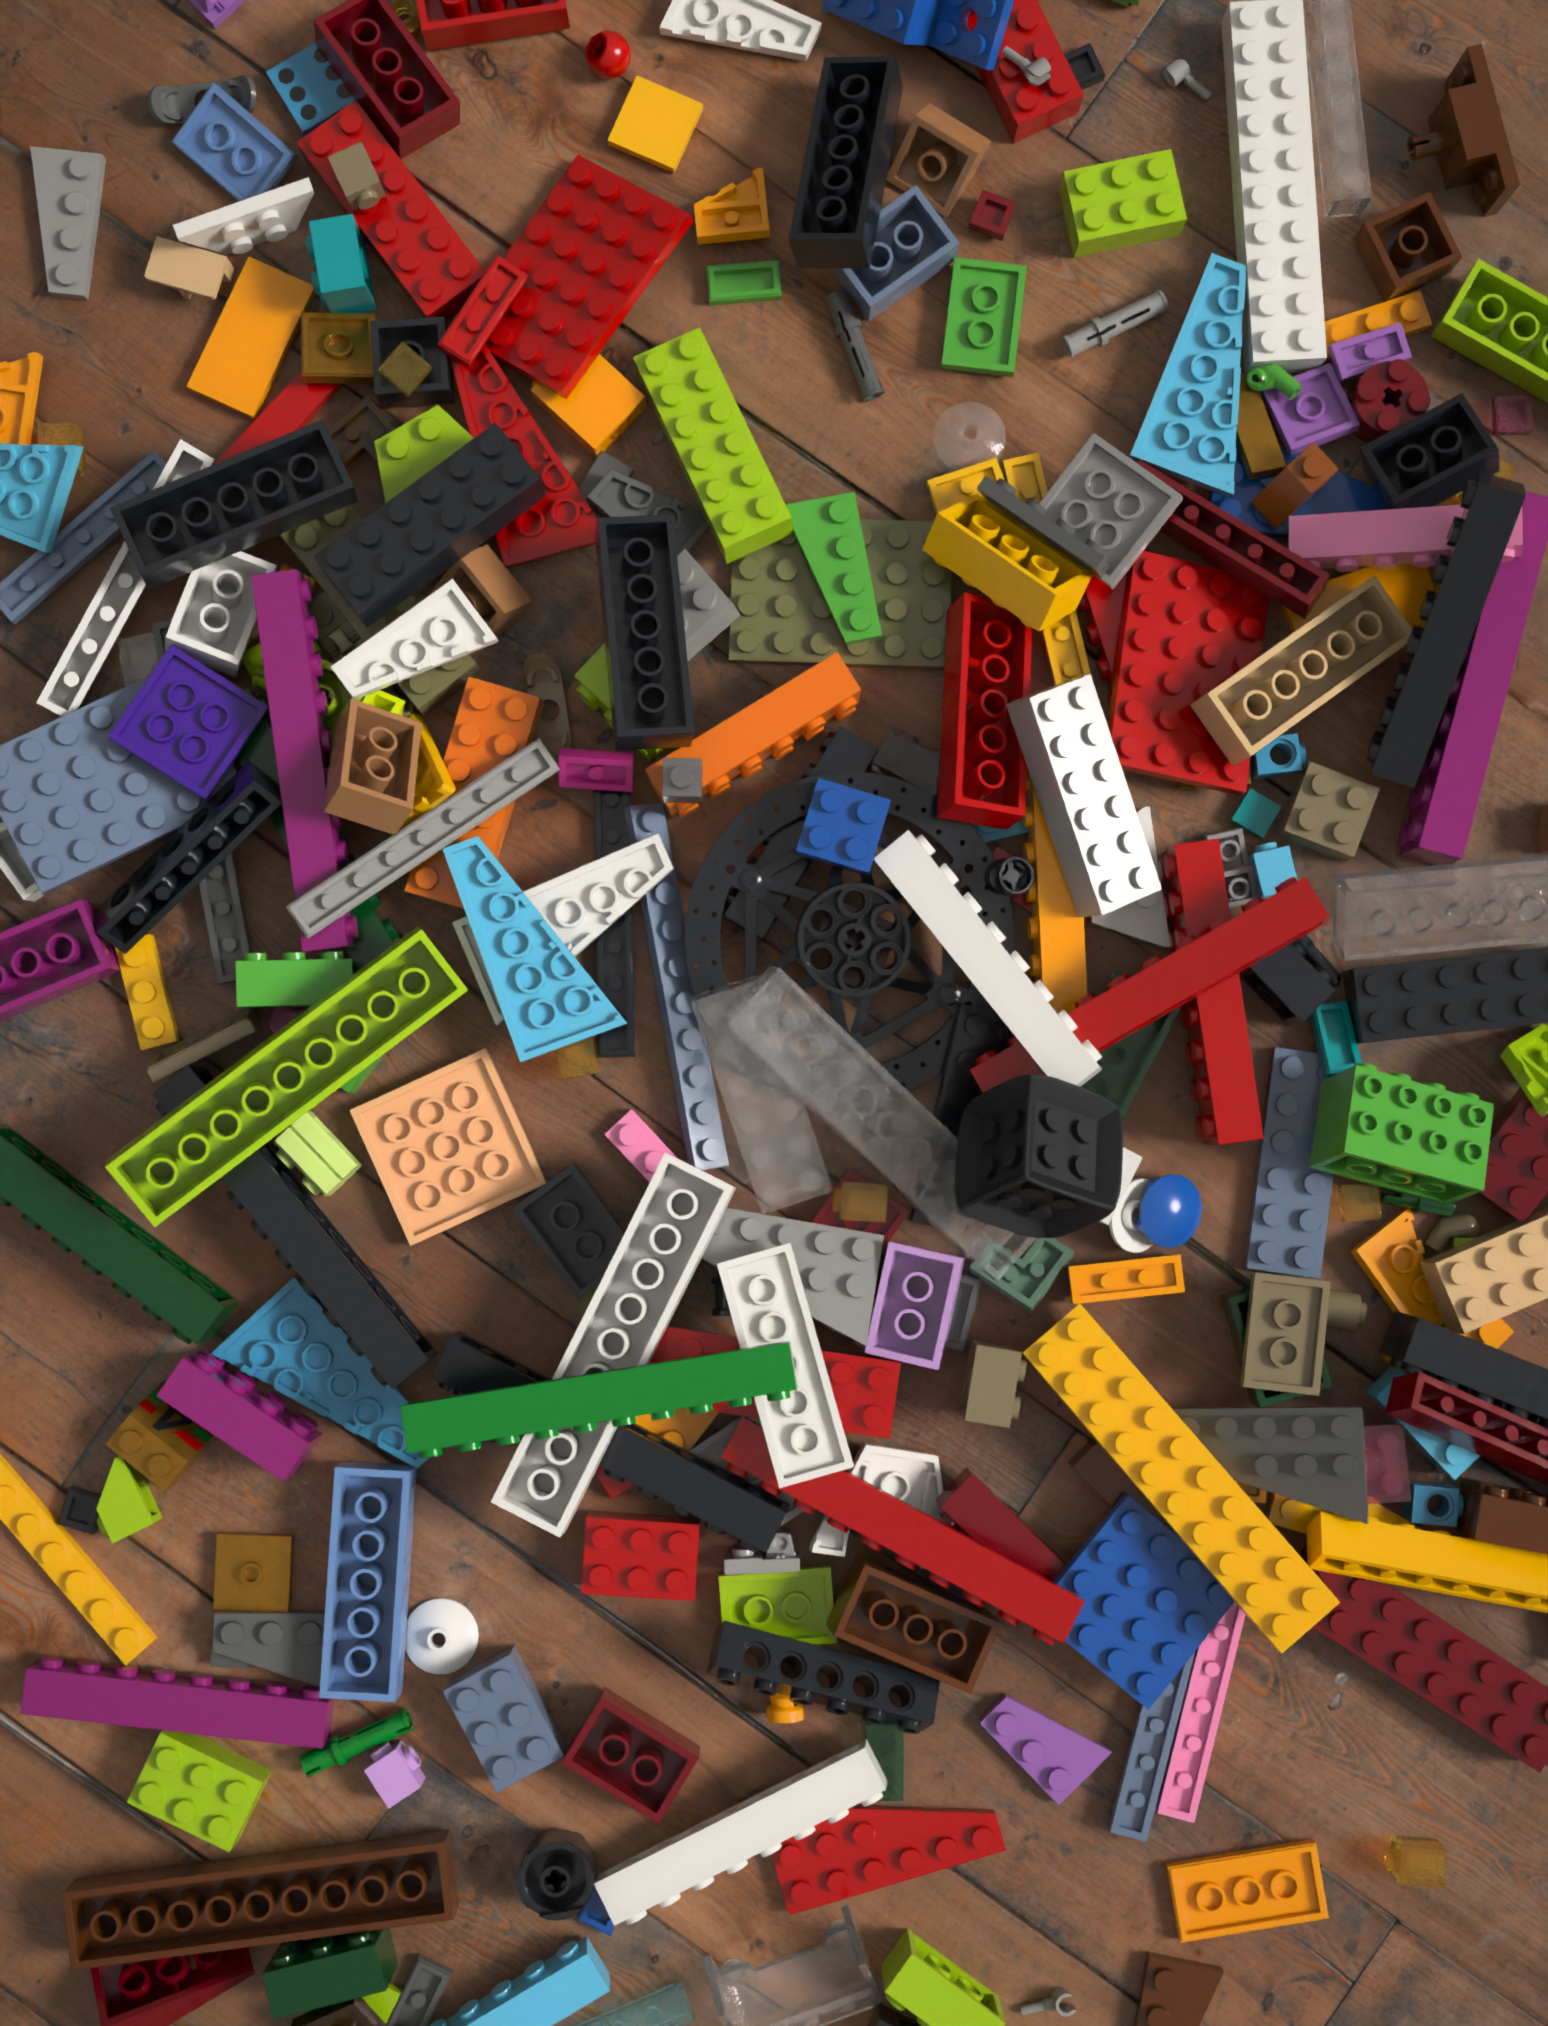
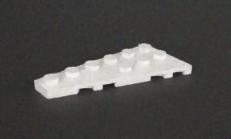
M656 834L528 889L523 893L574 957H576L674 868L660 835ZM466 916L452 922L493 1020L496 1026H499L505 1019Z

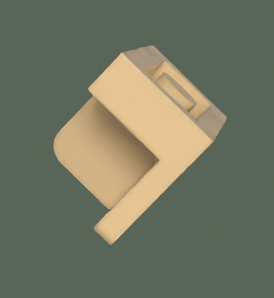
M156 236L144 276L150 282L177 289L183 298L191 299L192 294L214 300L217 298L221 282L231 283L235 269L227 256Z

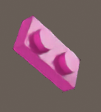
M560 748L558 755V767L560 768L559 787L633 792L634 753Z

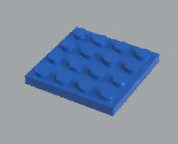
M1126 1492L1053 1581L1082 1597L1085 1601L1065 1642L1148 1710L1234 1603V1600L1179 1536Z

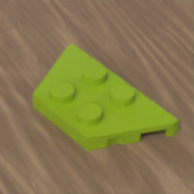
M1542 1024L1509 1044L1500 1056L1538 1114L1543 1117L1548 1114V1025Z

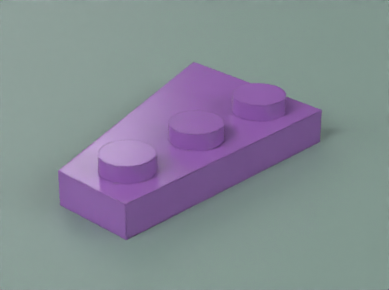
M1004 1694L978 1719L986 1731L1058 1805L1112 1753L1109 1747L1099 1742L1097 1743L1081 1735L1080 1732L1054 1721L1044 1713L1007 1694Z

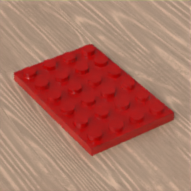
M577 155L503 257V259L529 276L527 282L486 343L494 358L562 398L567 399L694 222L688 212Z
M1148 551L1141 553L1127 571L1108 719V728L1122 770L1239 796L1246 793L1250 757L1232 766L1190 705L1263 653L1269 602L1268 596L1225 570Z

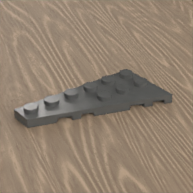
M1363 1406L1172 1408L1235 1481L1369 1524Z

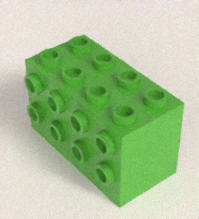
M1354 1064L1351 1068L1321 1082L1309 1168L1444 1205L1484 1191L1494 1104L1480 1100V1097L1474 1093H1454L1447 1091L1446 1087L1442 1084H1422L1412 1081L1411 1077L1407 1074H1387L1377 1071V1067L1371 1064Z

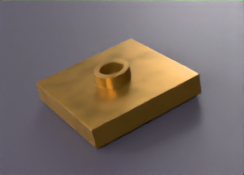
M301 312L302 383L374 384L370 321H376L375 314Z
M217 1533L213 1610L289 1612L291 1610L294 1534Z

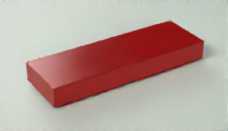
M496 255L439 341L437 348L469 369L527 282L529 275L499 255Z

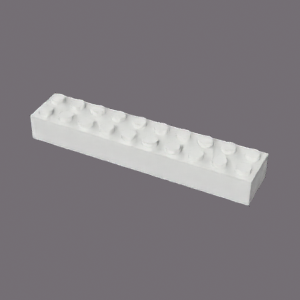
M1303 0L1229 2L1221 22L1236 255L1237 262L1246 265L1245 300L1242 319L1244 373L1257 366L1272 364L1280 366L1288 374L1304 373L1322 366L1327 359Z
M664 1153L552 1379L650 1363L736 1187L668 1153ZM612 1420L597 1422L596 1430L582 1433H574L572 1426L558 1429L559 1436L536 1440L534 1433L524 1434L491 1503L560 1538L566 1532L617 1427H613Z

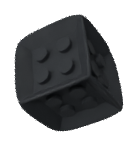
M1037 1074L1014 1077L975 1097L964 1109L958 1132L955 1167V1195L958 1208L966 1215L986 1224L1034 1238L1062 1237L1103 1220L1115 1210L1121 1190L1123 1124L1119 1107L1111 1100L1093 1091L1054 1077Z

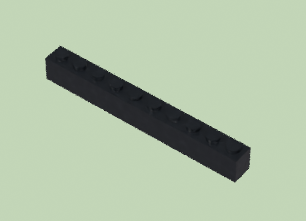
M460 1331L449 1338L431 1375L432 1378L439 1381L438 1385L440 1388L456 1395L459 1392L467 1394L552 1380ZM636 1423L617 1427L599 1463V1466L605 1468L604 1473L612 1479L624 1482L626 1479L638 1486L637 1490L643 1495L652 1499L660 1497L672 1503L671 1508L683 1516L691 1517L692 1514L704 1520V1525L711 1531L722 1535L727 1532L739 1539L738 1543L742 1547L752 1552L761 1550L767 1553L790 1506L789 1503Z

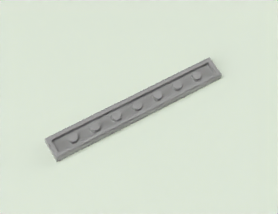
M538 738L397 832L396 835L391 836L286 906V908L309 939L558 772L560 768Z

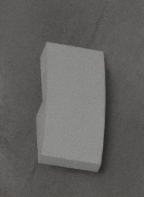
M1235 827L1203 834L1204 840L1219 839L1229 908L1244 905L1258 897L1253 866L1248 862L1243 828Z

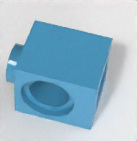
M1298 733L1280 735L1250 756L1251 780L1294 776L1302 771V765L1306 764V749L1304 743H1299ZM1272 748H1278L1284 752L1286 757L1284 765H1277L1271 760L1270 750Z
M1404 1480L1402 1518L1411 1523L1457 1527V1517L1462 1516L1464 1507L1463 1497L1459 1494V1488L1448 1483ZM1439 1494L1441 1498L1440 1507L1434 1512H1429L1427 1509L1429 1498Z

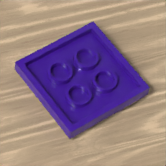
M171 644L110 732L108 738L207 802L269 710V707Z

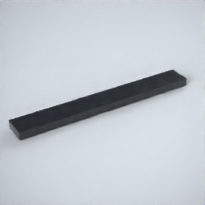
M593 790L595 860L630 846L624 809L631 806V792ZM632 906L596 938L597 986L628 1023L598 1034V1058L636 1057Z

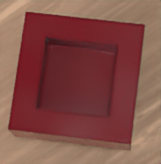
M982 190L970 220L969 229L1003 241L1017 202Z

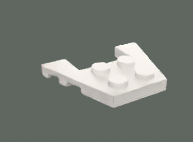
M862 1443L853 1460L854 1467L850 1468L848 1472L946 1524L938 1515L942 1508L935 1500L943 1492L938 1455ZM825 1515L810 1543L809 1550L814 1553L845 1557L849 1530L847 1533H844L827 1523L829 1516Z

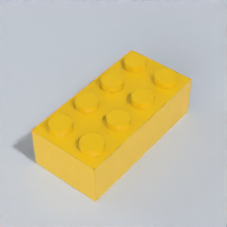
M978 494L938 512L922 548L924 552L933 557L938 565L956 573L965 584L977 588L990 597L995 605L1007 609L1020 618L1025 626L1038 632L1077 609L1093 576V573Z

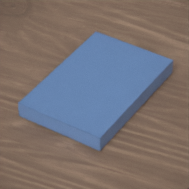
M214 82L171 141L172 144L238 202L276 189L299 157L298 154Z

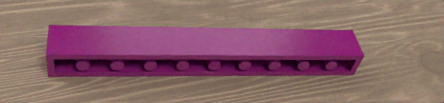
M297 569L251 575L292 880L295 900H297L344 868L343 864L348 863V850L346 842L340 841L338 826H343V818L323 812L330 764L328 752L332 749L333 739L330 729H325L323 714L328 713V702L325 692L320 691L318 677L323 676V665L320 654H315L313 639H318V628L315 617L309 614L308 602L313 601L312 586L310 580L305 579L301 572ZM350 911L309 939L299 926L302 952H318L355 947L354 938H358L359 935L357 919L355 915L350 916Z

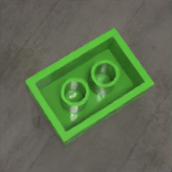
M304 952L282 953L281 960H267L266 953H244L243 961H236L237 1008L312 1006L353 975L352 959H344V952H321L319 959L305 960Z

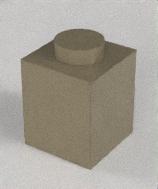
M362 141L328 156L352 211L369 209L375 206L379 199L386 197Z

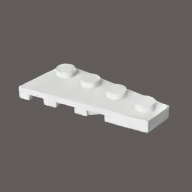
M452 579L336 662L331 668L356 700L498 642V639Z

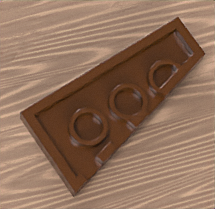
M1147 1951L1133 2026H1200L1224 1973L1222 1967Z

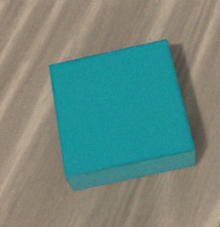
M1249 788L1232 815L1230 822L1243 828L1255 837L1263 839L1282 806Z

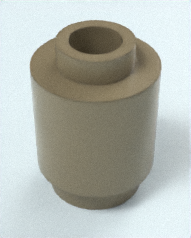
M1330 1289L1327 1327L1355 1331L1358 1324L1364 1325L1367 1303L1361 1302V1295Z

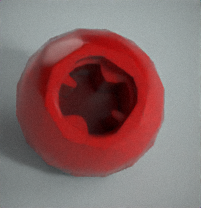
M605 30L590 39L586 47V61L589 69L597 77L611 80L626 72L631 62V50L627 40L620 33Z

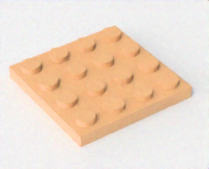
M486 1048L350 1110L410 1246L547 1183Z

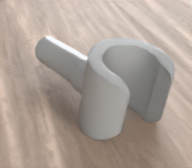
M1006 46L1003 49L1002 54L1024 71L1030 85L1038 86L1051 77L1048 73L1051 70V66L1044 57H1040L1031 63L1027 58L1022 57L1010 47Z
M1175 60L1163 71L1162 76L1171 87H1175L1183 81L1186 86L1190 87L1205 101L1212 94L1190 74V67L1185 60Z
M1063 1987L1054 1989L1050 1998L1020 2006L1022 2015L1056 2010L1064 2017L1073 2015L1076 2008L1073 2004L1059 2006L1063 1998L1072 1996Z

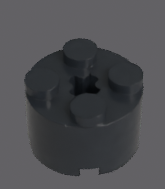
M550 1830L532 1840L524 1853L517 1875V1889L524 1905L528 1909L531 1908L534 1912L540 1914L539 1917L546 1920L558 1921L576 1915L586 1904L593 1890L597 1873L594 1851L581 1833L569 1830ZM558 1870L564 1876L562 1879H557L556 1873H551V1871Z

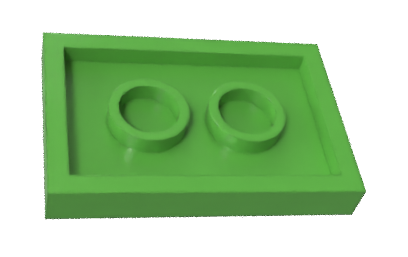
M954 257L941 369L1013 377L1026 265Z

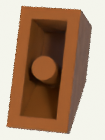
M1313 442L1286 466L1250 504L1276 530L1289 516L1295 513L1328 483L1339 469Z

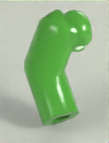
M1276 364L1254 367L1246 376L1247 384L1251 389L1255 391L1277 389L1289 400L1295 398L1303 387L1296 379Z

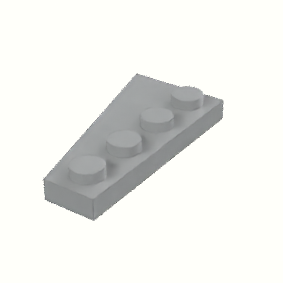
M30 146L48 292L52 297L89 301L106 159L103 154Z

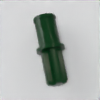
M1380 1187V1189L1395 1193V1195L1379 1192V1202L1381 1204L1409 1208L1415 1214L1424 1211L1443 1216H1452L1454 1210H1456V1201L1444 1205Z

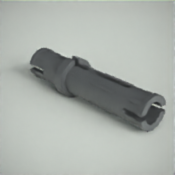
M842 289L827 295L824 300L828 305L836 326L833 330L837 339H841L850 367L862 394V400L868 402L885 394V391L882 388L861 333L863 328L860 319H856L847 296L848 293Z

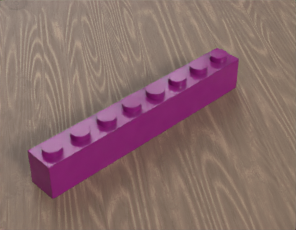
M42 1656L40 1660L35 1661L26 1668L20 1714L321 1749L330 1737L334 1699L319 1698L320 1687L303 1686L302 1690L289 1689L286 1683L278 1681L265 1682V1685L262 1686L250 1684V1680L243 1677H230L227 1681L212 1680L213 1676L207 1673H192L190 1677L175 1676L174 1670L164 1668L153 1669L152 1673L138 1671L137 1666L130 1664H119L114 1669L100 1667L101 1663L94 1660H80L77 1664L63 1663V1658L59 1656Z

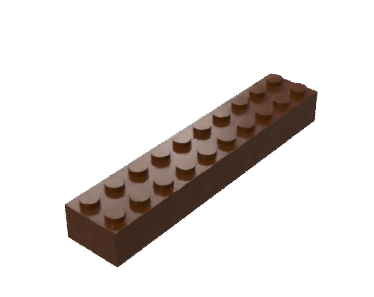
M450 1829L76 1878L63 1892L71 1970L448 1921L454 1919L459 1907Z

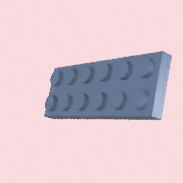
M1277 1047L1272 1048L1262 1122L1264 1139H1260L1243 1268L1318 1279L1321 1277L1334 1174L1309 1168L1321 1082L1329 1079L1324 1078L1318 1053Z

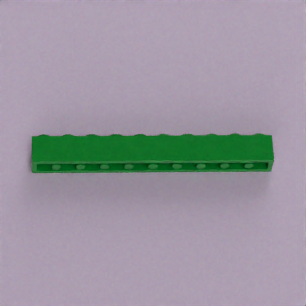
M784 1341L412 1402L402 1405L400 1408L407 1453L419 1452L421 1459L443 1455L442 1448L457 1445L458 1452L482 1448L481 1441L496 1439L497 1446L520 1442L519 1435L534 1433L536 1440L559 1436L558 1429L572 1426L574 1433H582L596 1430L597 1422L612 1420L613 1427L636 1423L635 1416L650 1414L653 1421L675 1417L674 1410L689 1407L690 1414L713 1411V1403L728 1401L729 1408L752 1404L751 1397L767 1395L768 1401L791 1398L790 1391L797 1390L798 1384L791 1342Z

